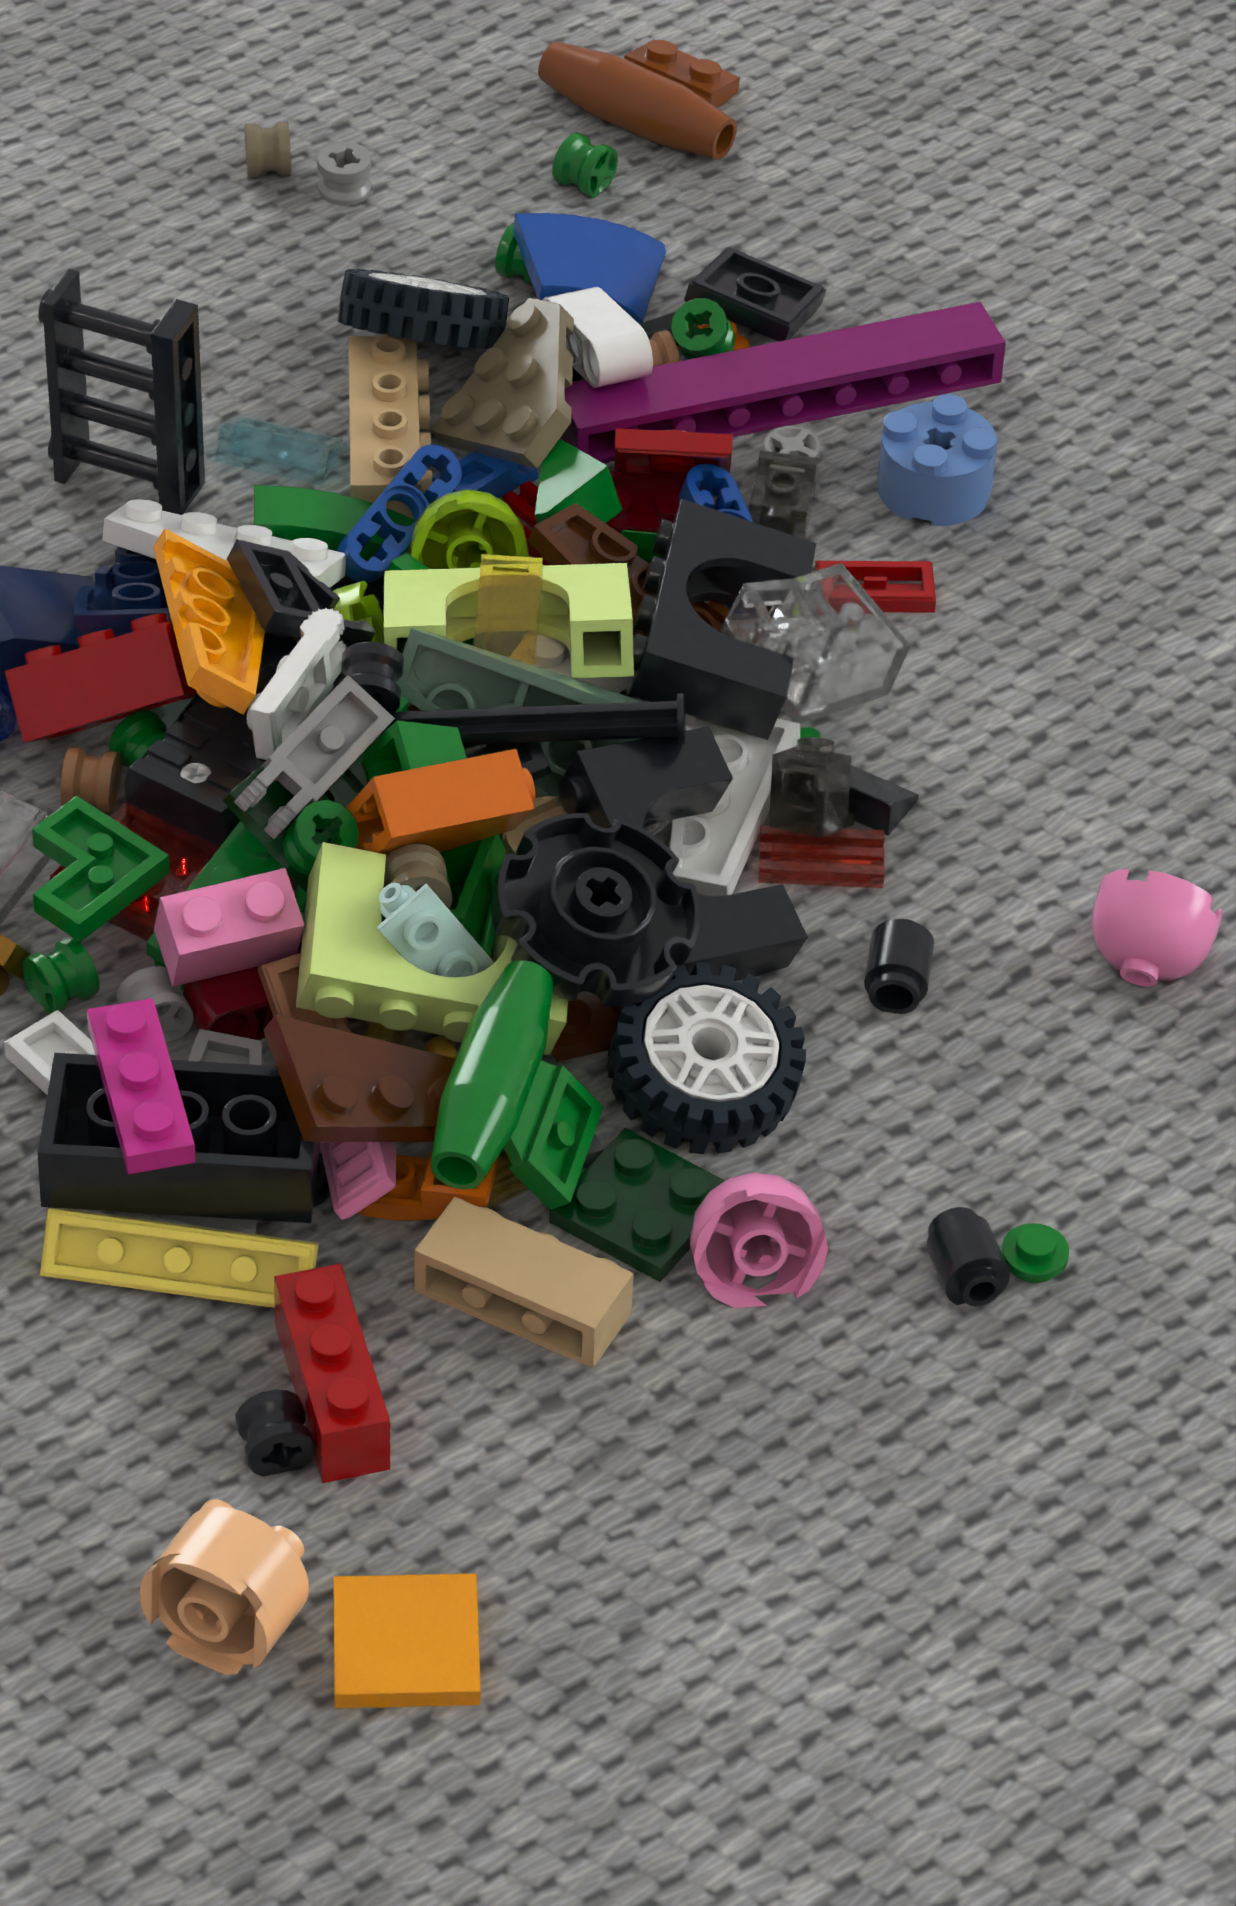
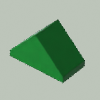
M559 438L541 463L535 508L537 523L575 503L604 523L608 522L622 511L608 466Z

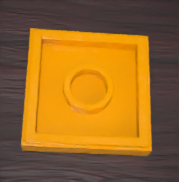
M477 1573L333 1576L335 1708L481 1705Z

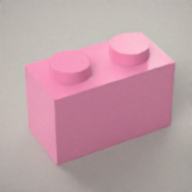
M286 868L160 897L154 931L172 987L258 967L295 955L298 952L305 925Z

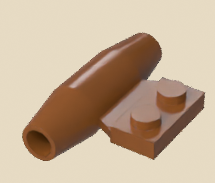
M655 39L627 53L624 59L614 54L559 41L551 43L541 57L538 67V76L541 81L587 113L659 146L717 160L723 158L734 143L737 133L736 121L717 107L726 103L738 92L740 77L722 70L721 66L712 60L695 58L679 51L678 47L669 41Z

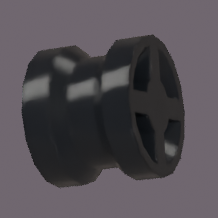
M361 642L347 647L342 653L341 671L344 675H349L387 712H396L400 708L401 689L396 681L402 677L404 657L400 651L392 646L378 642Z
M288 1390L265 1391L250 1397L239 1407L235 1415L236 1426L239 1435L247 1442L245 1445V1457L248 1467L253 1473L264 1477L299 1470L312 1460L315 1454V1442L310 1430L304 1426L306 1412L303 1402L297 1394Z

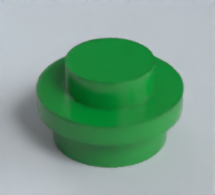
M1029 1223L1017 1226L1007 1233L1002 1243L1001 1252L1013 1275L1026 1282L1042 1283L1058 1276L1066 1268L1069 1246L1064 1236L1054 1228L1043 1224Z

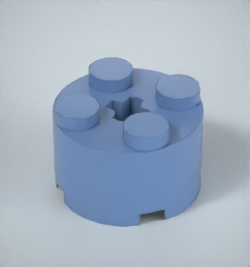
M953 394L940 395L933 402L917 403L888 413L884 418L878 470V493L882 502L889 510L910 521H912V517L931 521L930 525L935 526L956 525L978 516L986 507L993 488L997 452V436L993 427L980 414L967 408V402L962 397Z

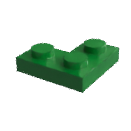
M77 795L32 828L33 847L65 868L32 894L34 912L79 942L86 939L170 873L169 855Z

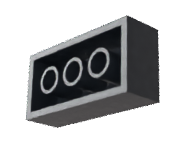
M54 1052L38 1147L41 1207L312 1223L321 1142H304L277 1066L171 1060L195 1144V1163L128 1174L96 1056Z

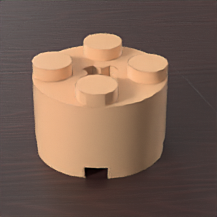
M209 1500L187 1520L144 1575L139 1590L143 1613L151 1625L159 1617L164 1626L172 1633L166 1644L177 1654L225 1675L238 1674L244 1665L253 1664L254 1669L263 1662L307 1601L309 1581L304 1565L300 1560L305 1552L304 1545L300 1538L286 1527H270L258 1518L236 1510L222 1500Z

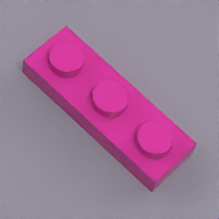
M153 998L87 1009L88 1030L127 1173L134 1174L195 1163L194 1140Z

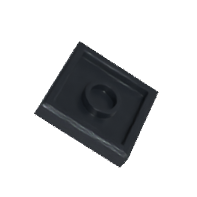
M727 247L689 283L684 301L687 302L696 298L710 299L718 303L724 310L727 320L779 342L789 340L811 318L822 304L826 289L823 286L746 253Z

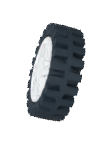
M348 269L345 270L340 295L338 322L359 330H368V332L376 334H387L396 338H408L413 341H426L446 346L448 344L462 348L490 349L506 328L509 297L506 294H500V292L485 288L447 282L441 279H429L423 276H410L378 270Z
M696 962L689 976L684 965H676V971L663 991L642 1002L622 1007L614 1027L608 1052V1078H613L611 1090L616 1101L625 1099L623 1112L631 1121L641 1115L644 1116L641 1126L643 1132L653 1137L660 1129L667 1131L664 1140L665 1145L677 1149L682 1138L689 1139L690 1153L704 1154L709 1142H713L717 1154L731 1152L736 1141L745 1148L756 1143L760 1133L766 1137L773 1132L779 1121L784 1120L794 1102L806 1063V1049H802L805 1040L802 1027H794L796 1015L790 1006L778 1009L781 995L772 987L763 994L758 993L760 979L749 973L743 982L740 983L734 980L736 968L722 965L718 976L711 975L710 963Z

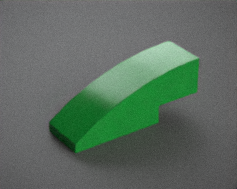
M254 485V525L268 528L272 531V536L293 541L298 538L318 539L327 543L329 550L337 551L341 541L373 503L327 491L289 486ZM386 508L389 518L394 523L400 526H410L413 524L412 518ZM375 533L369 542L362 547L359 555L368 562L385 540ZM411 543L406 547V549L402 552L400 556L406 553L410 555Z

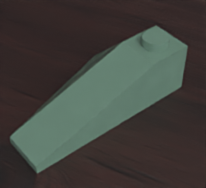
M414 627L410 630L402 653L404 657L403 675L396 681L401 689V695L409 699L421 711L641 702L576 678ZM642 738L539 742L550 766L551 774L533 781L535 798L559 796L558 784L577 751ZM560 796L558 799L557 806H562Z

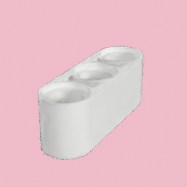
M593 287L543 299V301L560 304L574 318V332L566 337V348L573 355V368L592 387L607 386L648 377L652 374L653 355L645 330L601 288Z

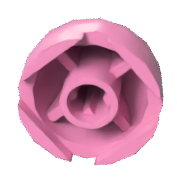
M1130 869L1116 870L1104 875L1093 905L1091 928L1098 951L1114 968L1120 970V976L1124 980L1138 986L1150 987L1156 985L1157 981L1168 982L1189 975L1204 962L1217 937L1223 916L1221 908L1215 913L1211 910L1213 897L1207 891L1187 880L1151 870L1148 872L1146 881L1127 880Z
M755 1172L731 1177L712 1189L695 1211L690 1233V1246L697 1274L701 1277L705 1288L713 1298L732 1308L767 1306L756 1298L755 1295L794 1293L795 1299L799 1298L810 1290L823 1272L828 1252L822 1220L814 1204L800 1186L781 1176ZM778 1270L776 1279L759 1290L742 1284L746 1274L751 1276H767Z

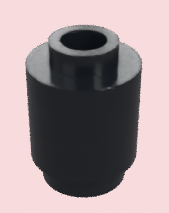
M894 919L879 924L872 932L864 986L869 994V1000L872 1005L882 1012L909 1013L916 1009L919 1002L927 994L934 951V938L929 930L921 924L909 919Z
M966 1207L948 1209L932 1220L928 1228L926 1247L948 1299L956 1305L968 1304L970 1306H983L994 1301L1007 1287L1010 1280V1270L989 1223L983 1217L977 1215L975 1211Z

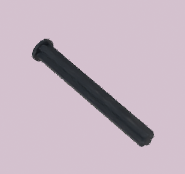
M677 693V701L388 712L395 719L379 735L381 736L398 720L457 727L463 745L678 737L679 744H686L684 693Z

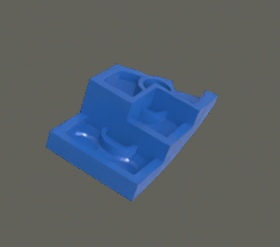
M554 213L515 214L513 233L538 300L599 287L638 324L643 323L662 262L665 258L666 249L664 243L630 227L597 218Z

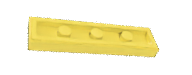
M50 1207L47 1212L40 1276L275 1308L274 1276L315 1269L318 1243Z

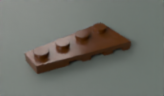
M577 503L534 525L528 542L551 565L627 563L634 627L636 615L644 594L652 596V593L642 590L650 564L636 555L638 546ZM704 601L691 603L696 613L719 632L768 650L772 649L775 640L759 629L753 635L730 620L734 612L720 602L710 601L707 604ZM633 628V637L635 633L643 635V631Z
M275 1015L264 1028L265 1037L304 1142H434L440 1099L456 1058Z

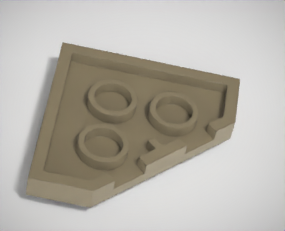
M528 298L524 304L516 308L510 315L507 328L493 347L485 351L478 358L474 367L475 371L461 390L444 404L441 417L430 431L441 442L450 447L470 452L478 451L486 456L538 468L571 423L572 407L564 400L565 389L572 385L573 355L566 348V337L574 332V318L558 303Z

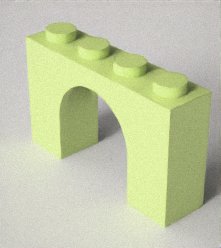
M627 563L384 571V644L392 646L400 651L401 654L404 651L412 627L459 642L493 633L523 632L547 636L563 643L570 651L572 678L634 676L633 617Z
M323 842L308 877L304 917L305 927L302 937L296 1008L316 1011L328 1018L349 1017L376 1022L392 1030L403 1031L413 1029L444 1035L452 1041L462 1043L471 1018L504 968L512 962L511 958L517 946L515 940L508 936L496 934L493 949L494 964L474 975L445 977L417 968L404 959L377 928L382 923L379 894L384 887L386 854ZM554 994L552 996L545 1055H550L567 1023L568 1000Z

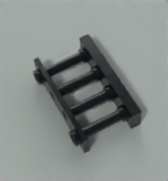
M68 269L56 286L44 293L38 311L39 321L44 324L51 424L48 456L53 460L54 481L65 484L79 464L83 462L152 482L154 489L158 490L159 504L162 506V511L183 515L205 484L198 305L176 299L162 319H156L151 324L81 304L79 271ZM83 329L145 346L147 353L152 355V369L84 350ZM86 375L147 392L150 400L154 401L155 415L87 396ZM89 421L151 438L152 445L156 446L157 460L90 441Z

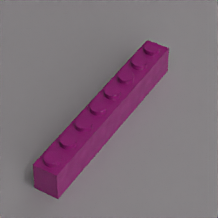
M975 302L654 366L652 374L648 377L597 388L592 387L586 380L573 382L571 386L565 389L564 400L572 407L571 423L560 438L598 461L609 463L615 461L616 428L659 431L682 430L697 433L733 434V437L783 426H791L1002 382L1006 342L982 303Z

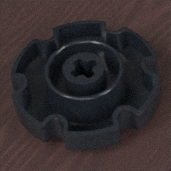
M587 813L564 814L552 817L525 831L516 854H506L495 878L490 900L492 923L496 934L511 937L517 943L511 958L512 962L525 960L544 967L553 978V994L560 998L575 1001L579 993L590 992L598 996L604 1007H619L639 1003L655 996L668 986L676 971V964L684 965L696 943L700 930V903L695 886L691 883L680 882L673 875L679 858L662 841L641 827L621 819H616L614 825L610 828L599 827L592 822L590 815Z

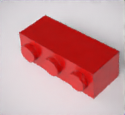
M158 613L135 619L130 622L133 632L115 637L113 629L80 636L77 638L79 648L62 653L60 645L24 654L26 665L5 671L23 743L66 736L126 718L139 711H149L199 696L196 690L187 684L172 622L168 621L167 614Z
M335 1264L274 1276L275 1326L295 1393L304 1405L306 1412L304 1424L313 1435L315 1442L314 1457L322 1483L390 1470V1419L342 1265Z

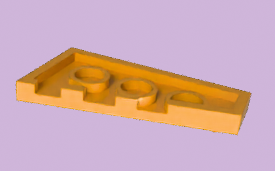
M164 528L153 549L187 684L195 689L198 695L209 704L220 708L228 706L244 715L256 696L265 630L261 627L230 564L226 560Z

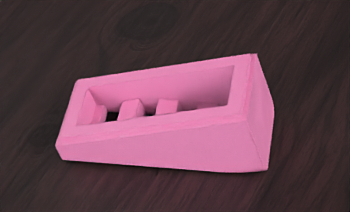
M321 1142L320 1148L334 1212L342 1220L349 1219L395 1188L396 1142Z

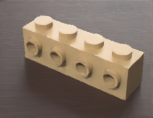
M387 334L380 336H348L351 497L371 503L375 502L418 449L431 445V432H419V430H430V396L418 395V393H429L428 359H417V341L408 338L391 337ZM427 470L414 486L422 493L432 484V470ZM389 501L386 503V508L413 519L411 510L400 501Z

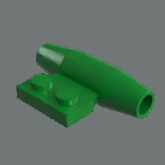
M525 960L509 963L471 1018L440 1099L431 1170L438 1180L450 1187L463 1190L473 1189L482 1183L504 1148L511 1161L508 1168L549 1210H553L571 1202L603 1106L563 1065L555 1066L541 1060L547 1042L554 981L551 974L539 964Z

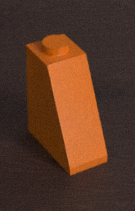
M517 749L375 776L346 809L351 812L357 822L359 836L356 849L386 854L387 857L392 851L404 845L417 843L429 845L439 852H444L514 830L535 809L533 805L535 801V786L530 772L521 766Z

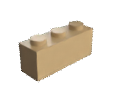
M455 1196L414 1250V1291L591 1368L595 1367L632 1313L633 1272L621 1268L609 1259L597 1258L562 1243L548 1233L534 1231L501 1217L492 1209L478 1207Z

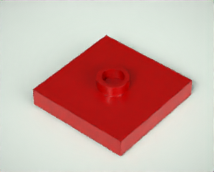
M616 428L614 471L687 476L690 469L696 465L713 464L730 473L733 434Z

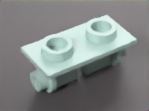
M390 883L380 892V911L386 919L377 928L409 963L423 971L445 977L474 975L494 964L493 960L427 884L415 892L408 885Z

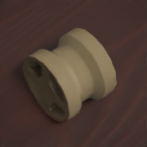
M277 122L272 128H260L256 123H245V154L248 178H259L263 172H275L280 177L291 176L288 122Z
M416 843L404 845L392 851L386 857L384 887L390 883H399L400 885H408L417 892L419 890L418 887L427 884L445 906L450 909L452 903L449 882L446 880L445 860L438 850L429 845Z

